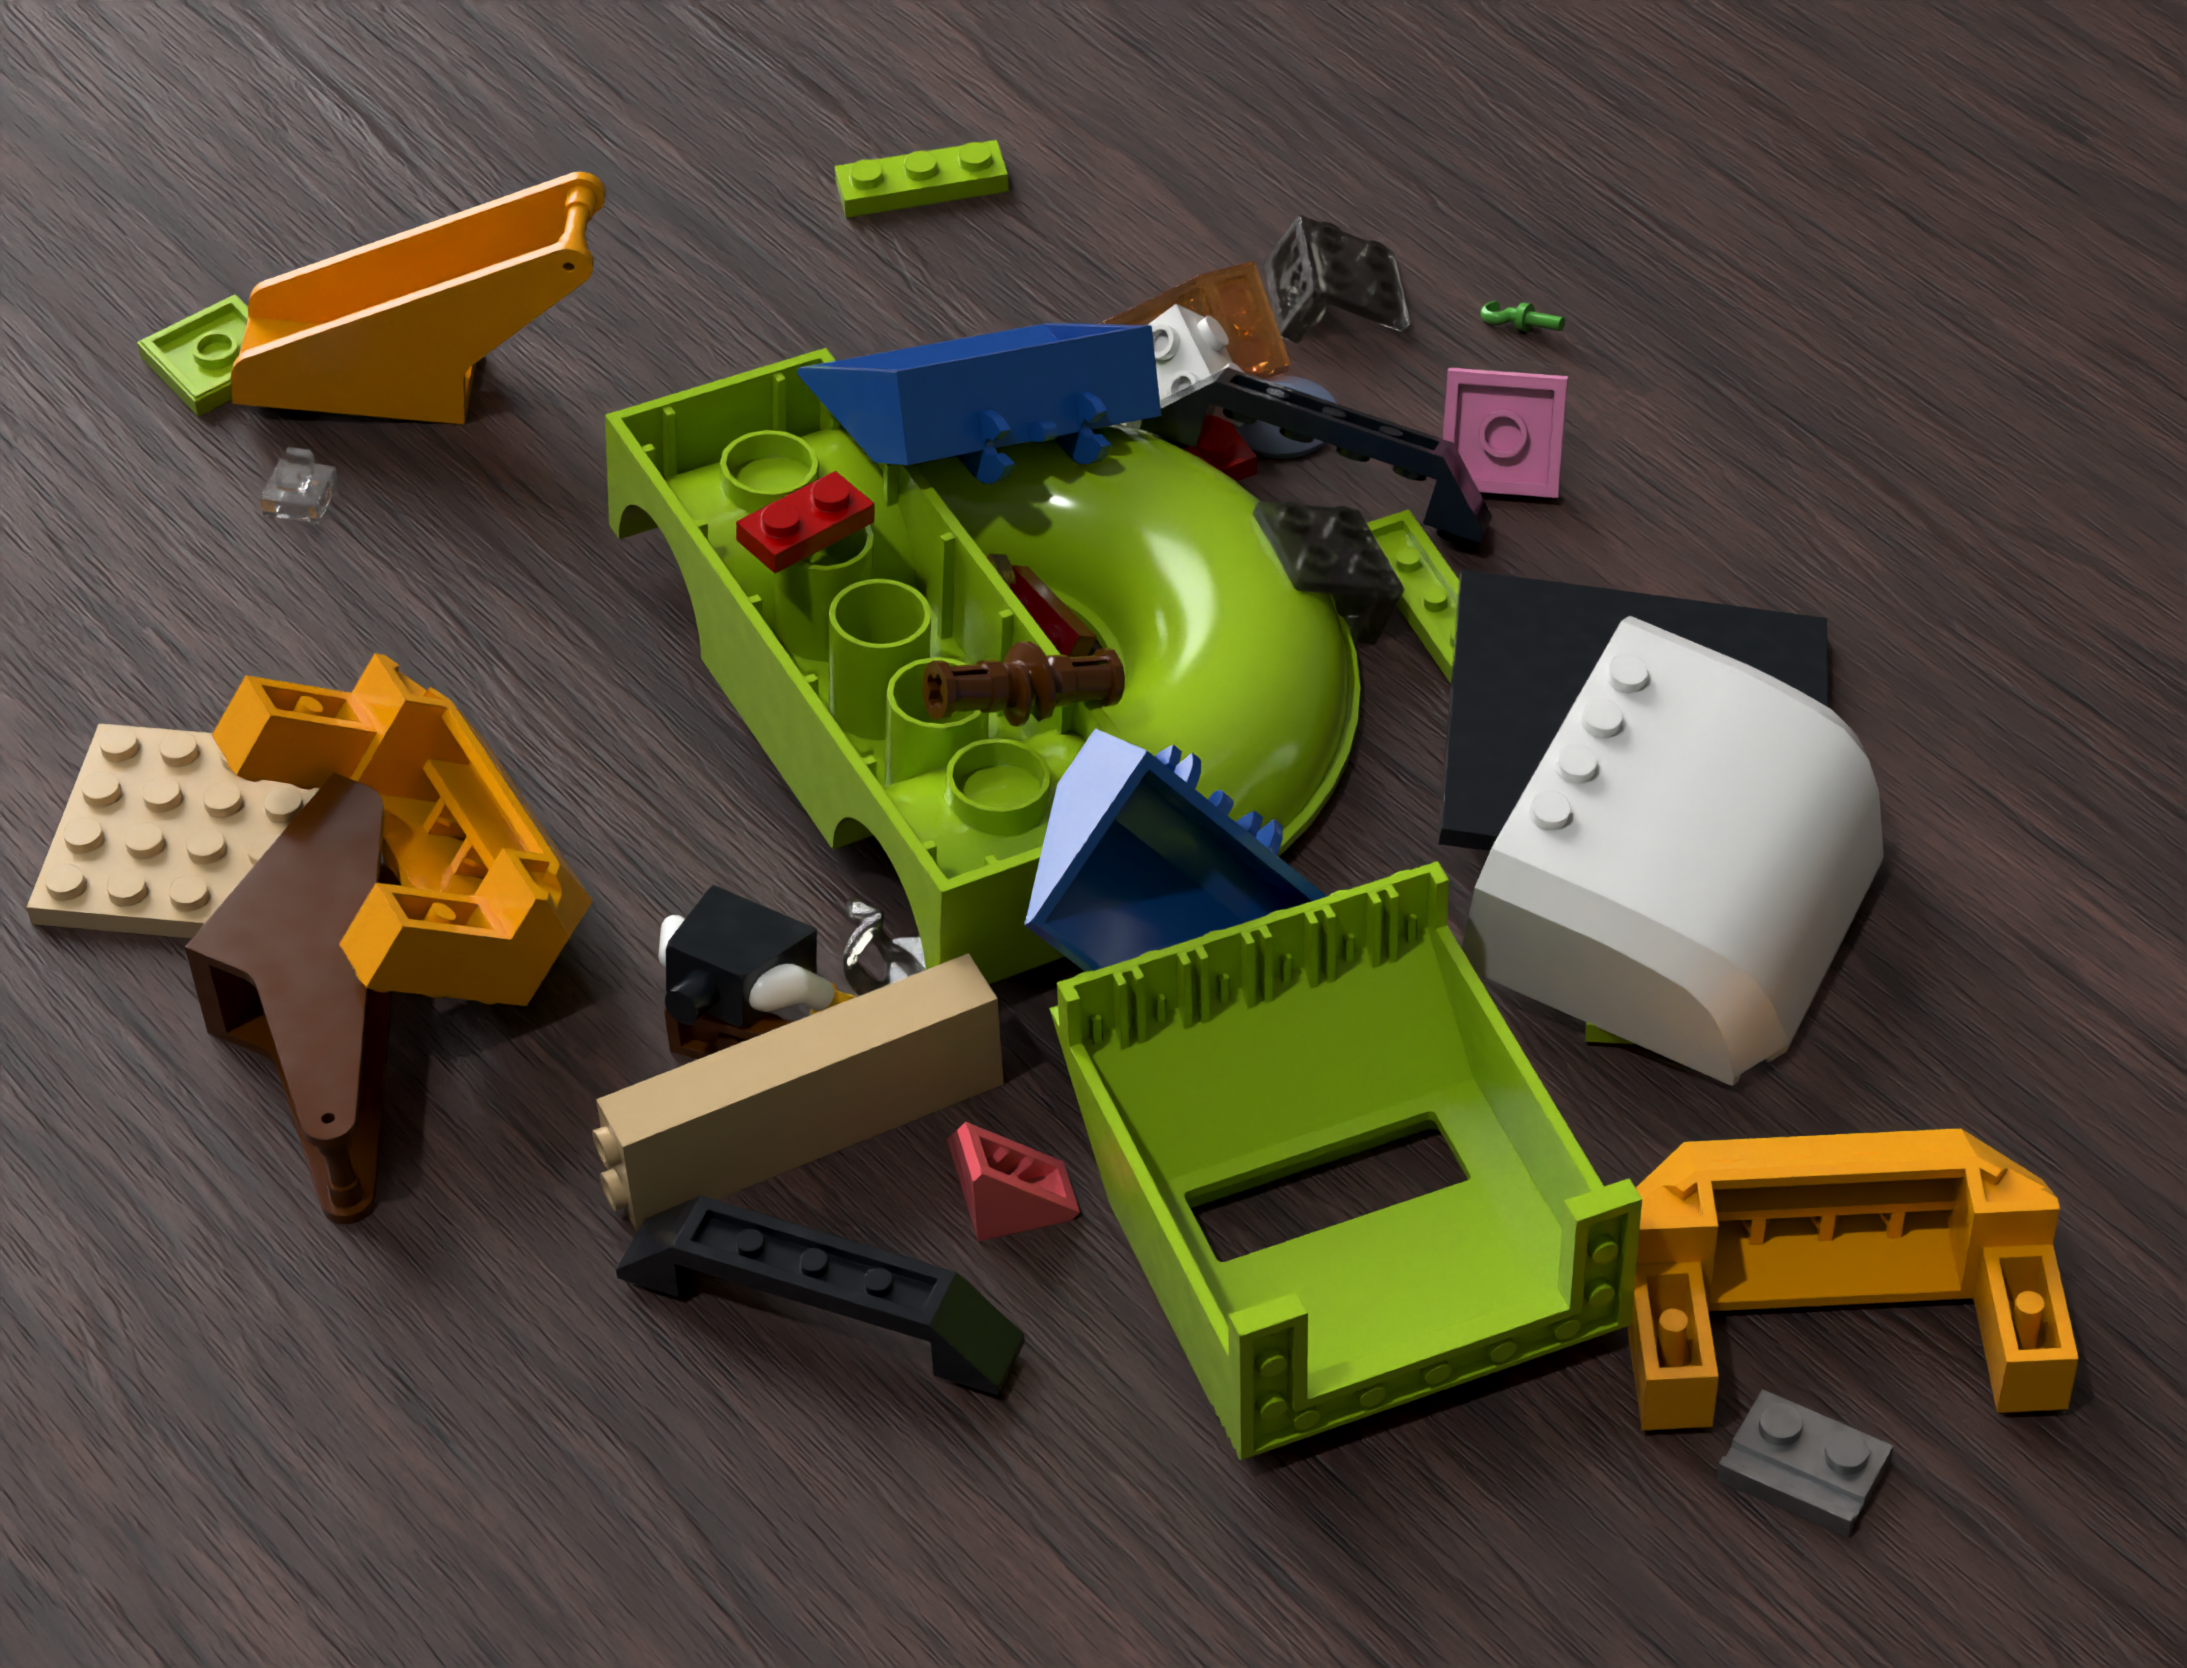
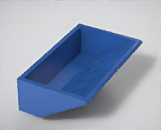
M1045 323L799 367L797 371L800 378L875 463L911 465L957 456L976 479L988 484L1003 482L1011 475L1015 463L1005 453L998 454L996 448L1029 441L1043 442L1054 439L1065 453L1078 464H1093L1100 462L1108 455L1112 444L1102 434L1095 435L1092 429L1161 416L1152 325Z
M1094 729L1057 784L1024 925L1086 972L1139 957L1148 951L1161 950L1199 938L1214 930H1224L1246 923L1277 910L1290 909L1327 897V895L1277 856L1283 839V826L1273 819L1260 830L1263 817L1256 811L1241 817L1235 822L1228 816L1234 805L1232 798L1222 790H1217L1207 799L1195 790L1201 775V759L1194 753H1191L1179 763L1182 751L1174 744L1153 756L1145 749Z

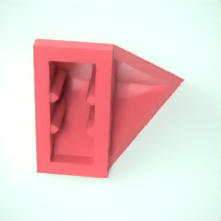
M965 1122L946 1139L978 1241L1071 1221L1080 1213L1064 1161L968 1122Z

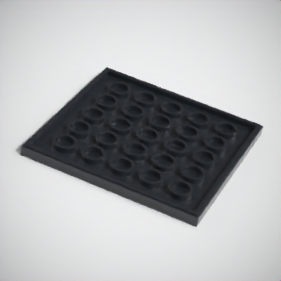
M1461 569L1458 584L1438 844L1484 851L1491 850L1620 622L1628 616L1642 620L1750 665L1828 707L1827 618Z

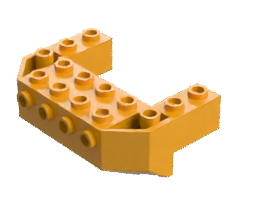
M374 653L352 693L245 675L211 735L226 758L231 771L236 776L251 782L268 780L288 783L301 789L311 790L314 787L321 788L334 772L370 786L380 795L385 811L381 854L384 857L385 864L393 871L402 886L375 883L339 944L355 969L357 978L366 988L382 993L397 991L423 994L436 999L450 997L476 1000L489 1005L503 1003L527 1006L593 902L485 738L450 699L432 687L427 690L401 673L399 671V664L386 655Z
M1963 1129L1683 1142L1636 1187L1642 1198L1631 1325L1627 1326L1642 1430L1713 1427L1719 1376L1708 1311L1973 1298L1997 1413L2068 1409L2079 1358L2053 1245L2060 1212L2058 1198L2041 1178Z

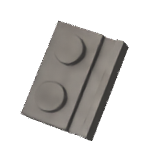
M1762 1389L1734 1436L1729 1452L1719 1462L1717 1481L1849 1538L1858 1516L1863 1514L1891 1463L1894 1445Z

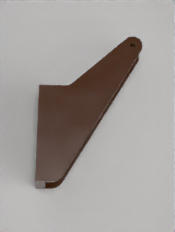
M333 772L185 946L207 1033L265 1056L275 1065L323 1214L334 1223L353 1224L366 1218L375 1206L393 991L382 993L366 988L357 978L355 969L339 944L375 883L400 886V883L393 871L381 862L385 811L380 795L370 786Z

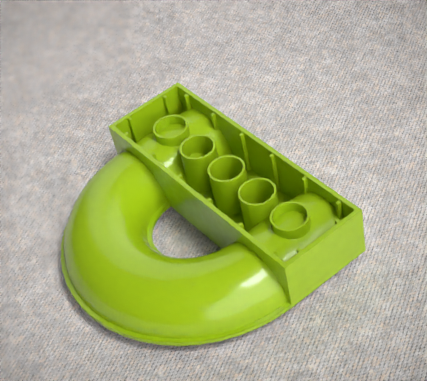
M827 348L605 414L609 526L619 540L658 527L660 528L678 562L691 598L698 627L702 661L832 850L873 835L879 841L892 862L911 905L922 944L925 970L969 953L987 983L991 984L1065 957L1024 924L1057 784L1094 729L1145 749L1153 756L1174 744L1182 751L1179 763L1191 753H1194L1201 759V775L1195 790L1207 799L1215 791L1222 790L1234 800L1233 808L1228 816L1235 822L1241 817L1256 811L1263 817L1260 830L1273 819L1283 826V839L1277 854L1278 857L1313 823L1333 795L1349 761L1359 715L1361 687L1358 660L1348 623L1331 589L1292 533L1260 500L1231 477L1201 458L1160 438L1122 424L1092 429L1095 435L1102 434L1112 444L1108 455L1100 462L1093 464H1078L1065 453L1054 439L1043 442L1029 441L996 448L998 454L1005 453L1015 463V466L1007 479L993 484L982 483L976 479L957 456L911 465L875 463L797 374L799 367L836 361ZM834 471H837L875 503L874 523L776 574L736 541V521ZM1010 565L1028 566L1093 632L1102 648H1112L1116 651L1124 668L1125 688L1122 699L1115 706H1103L1101 708L1097 701L1072 703L1067 707L1054 708L1053 716L1040 722L1030 713L1027 723L1024 726L1016 727L1009 724L1003 711L994 713H983L979 710L954 712L951 718L946 720L931 718L923 698V675L928 663L938 660L947 662L949 666L973 665L982 660L995 659L1003 662L1010 647L1017 642L1031 641L1038 645L1046 657L1049 655H1061L1003 580Z

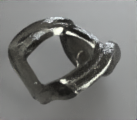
M858 898L847 900L848 916L858 928L850 936L844 948L843 970L849 985L859 996L925 971L924 955L919 935L891 939L882 929L884 912L881 909L867 906ZM870 940L876 945L884 960L883 981L873 979L857 962L858 957Z

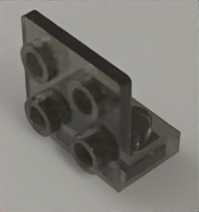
M1299 214L1264 260L1279 337L1298 344L1309 328L1321 321L1328 304L1399 332H1404L1410 324L1395 254L1381 242L1364 240L1342 231L1333 223L1326 221L1318 222Z
M1258 502L1253 515L1293 587L1298 591L1329 593L1336 605L1338 614L1347 623L1354 643L1376 644L1405 588L1360 511L1345 506L1332 508L1301 505L1295 502Z

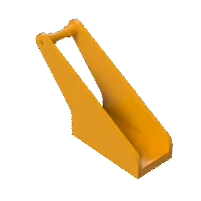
M573 172L262 281L254 287L250 294L248 321L240 354L234 361L231 372L233 404L465 425L477 361L591 277L594 258L588 249L585 235L587 223L604 205L606 188L603 182L593 174Z

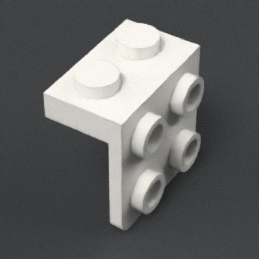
M1175 304L1148 324L1152 325L1160 401L1227 367L1243 372L1238 365L1232 362L1225 348L1229 344L1228 336L1213 317H1203ZM1216 406L1214 416L1239 427L1244 424L1226 417L1223 414V408ZM1142 420L1122 423V425L1154 436V433L1140 429Z

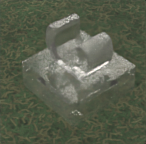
M288 447L286 450L287 460L279 459L260 497L263 516L320 523L339 484L335 466L314 464V456L311 450Z

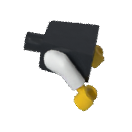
M715 885L706 891L686 918L680 915H671L661 925L658 958L660 964L666 969L667 994L664 1000L665 1006L669 1014L681 1024H693L706 1013L733 1026L747 1027L773 1010L799 1003L811 1008L809 1015H813L856 998L852 994L838 991L834 983L817 975V928Z

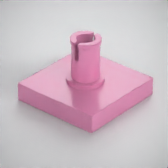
M1462 368L1448 369L1443 439L1454 443L1479 492L1558 498L1568 376Z

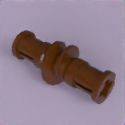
M1031 641L1017 642L1010 647L1003 662L996 659L982 660L973 665L949 666L943 660L928 663L923 675L922 692L927 712L935 720L951 718L954 712L979 710L983 713H994L1003 711L1009 724L1018 727L1024 726L1027 723L1030 713L1040 722L1052 717L1054 708L1067 707L1072 703L1097 701L1099 705L1104 707L1115 706L1123 696L1125 674L1123 664L1116 651L1112 648H1100L1092 656L1068 657L1062 654L1046 657L1038 645Z

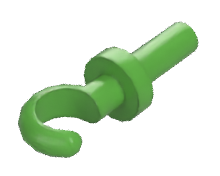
M1492 301L1485 304L1480 310L1481 318L1486 323L1501 325L1514 322L1516 330L1528 332L1532 326L1562 331L1565 326L1564 317L1535 312L1533 304L1522 302L1517 308L1508 307L1503 311L1495 312L1499 309L1500 305L1498 302Z

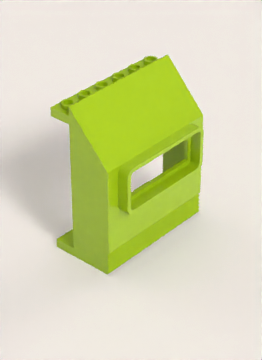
M1438 861L1412 870H1402L1390 877L1349 890H1340L1327 897L1290 909L1277 910L1264 917L1224 930H1214L1202 937L1174 946L1148 951L1139 957L1095 971H1086L1057 983L1058 1006L1049 1009L1108 1202L1210 1404L1214 1406L1221 1425L1225 1427L1227 1437L1230 1438L1232 1447L1236 1449L1238 1459L1240 1460L1631 1325L1642 1198L1630 1178L1605 1187L1449 929L1447 925L1449 879ZM1427 1129H1436L1441 1132L1468 1179L1467 1181L1226 1262H1220L1216 1259L1190 1209Z

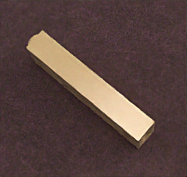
M968 953L596 1099L601 1128L593 1130L592 1136L599 1157L608 1169L600 1173V1181L611 1208L614 1211L624 1208L636 1232H638L645 1218L702 1195L718 1200L1003 1085L998 998Z

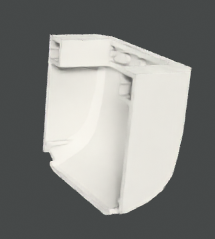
M1628 616L1620 622L1492 846L1474 888L1461 949L1477 975L1582 1021L1594 1024L1598 1028L1733 1086L1739 1082L1740 1075L1764 1059L1771 1062L1788 1050L1881 866L1884 854L1880 797L1871 762L1857 734L1832 709L1750 665L1642 620Z

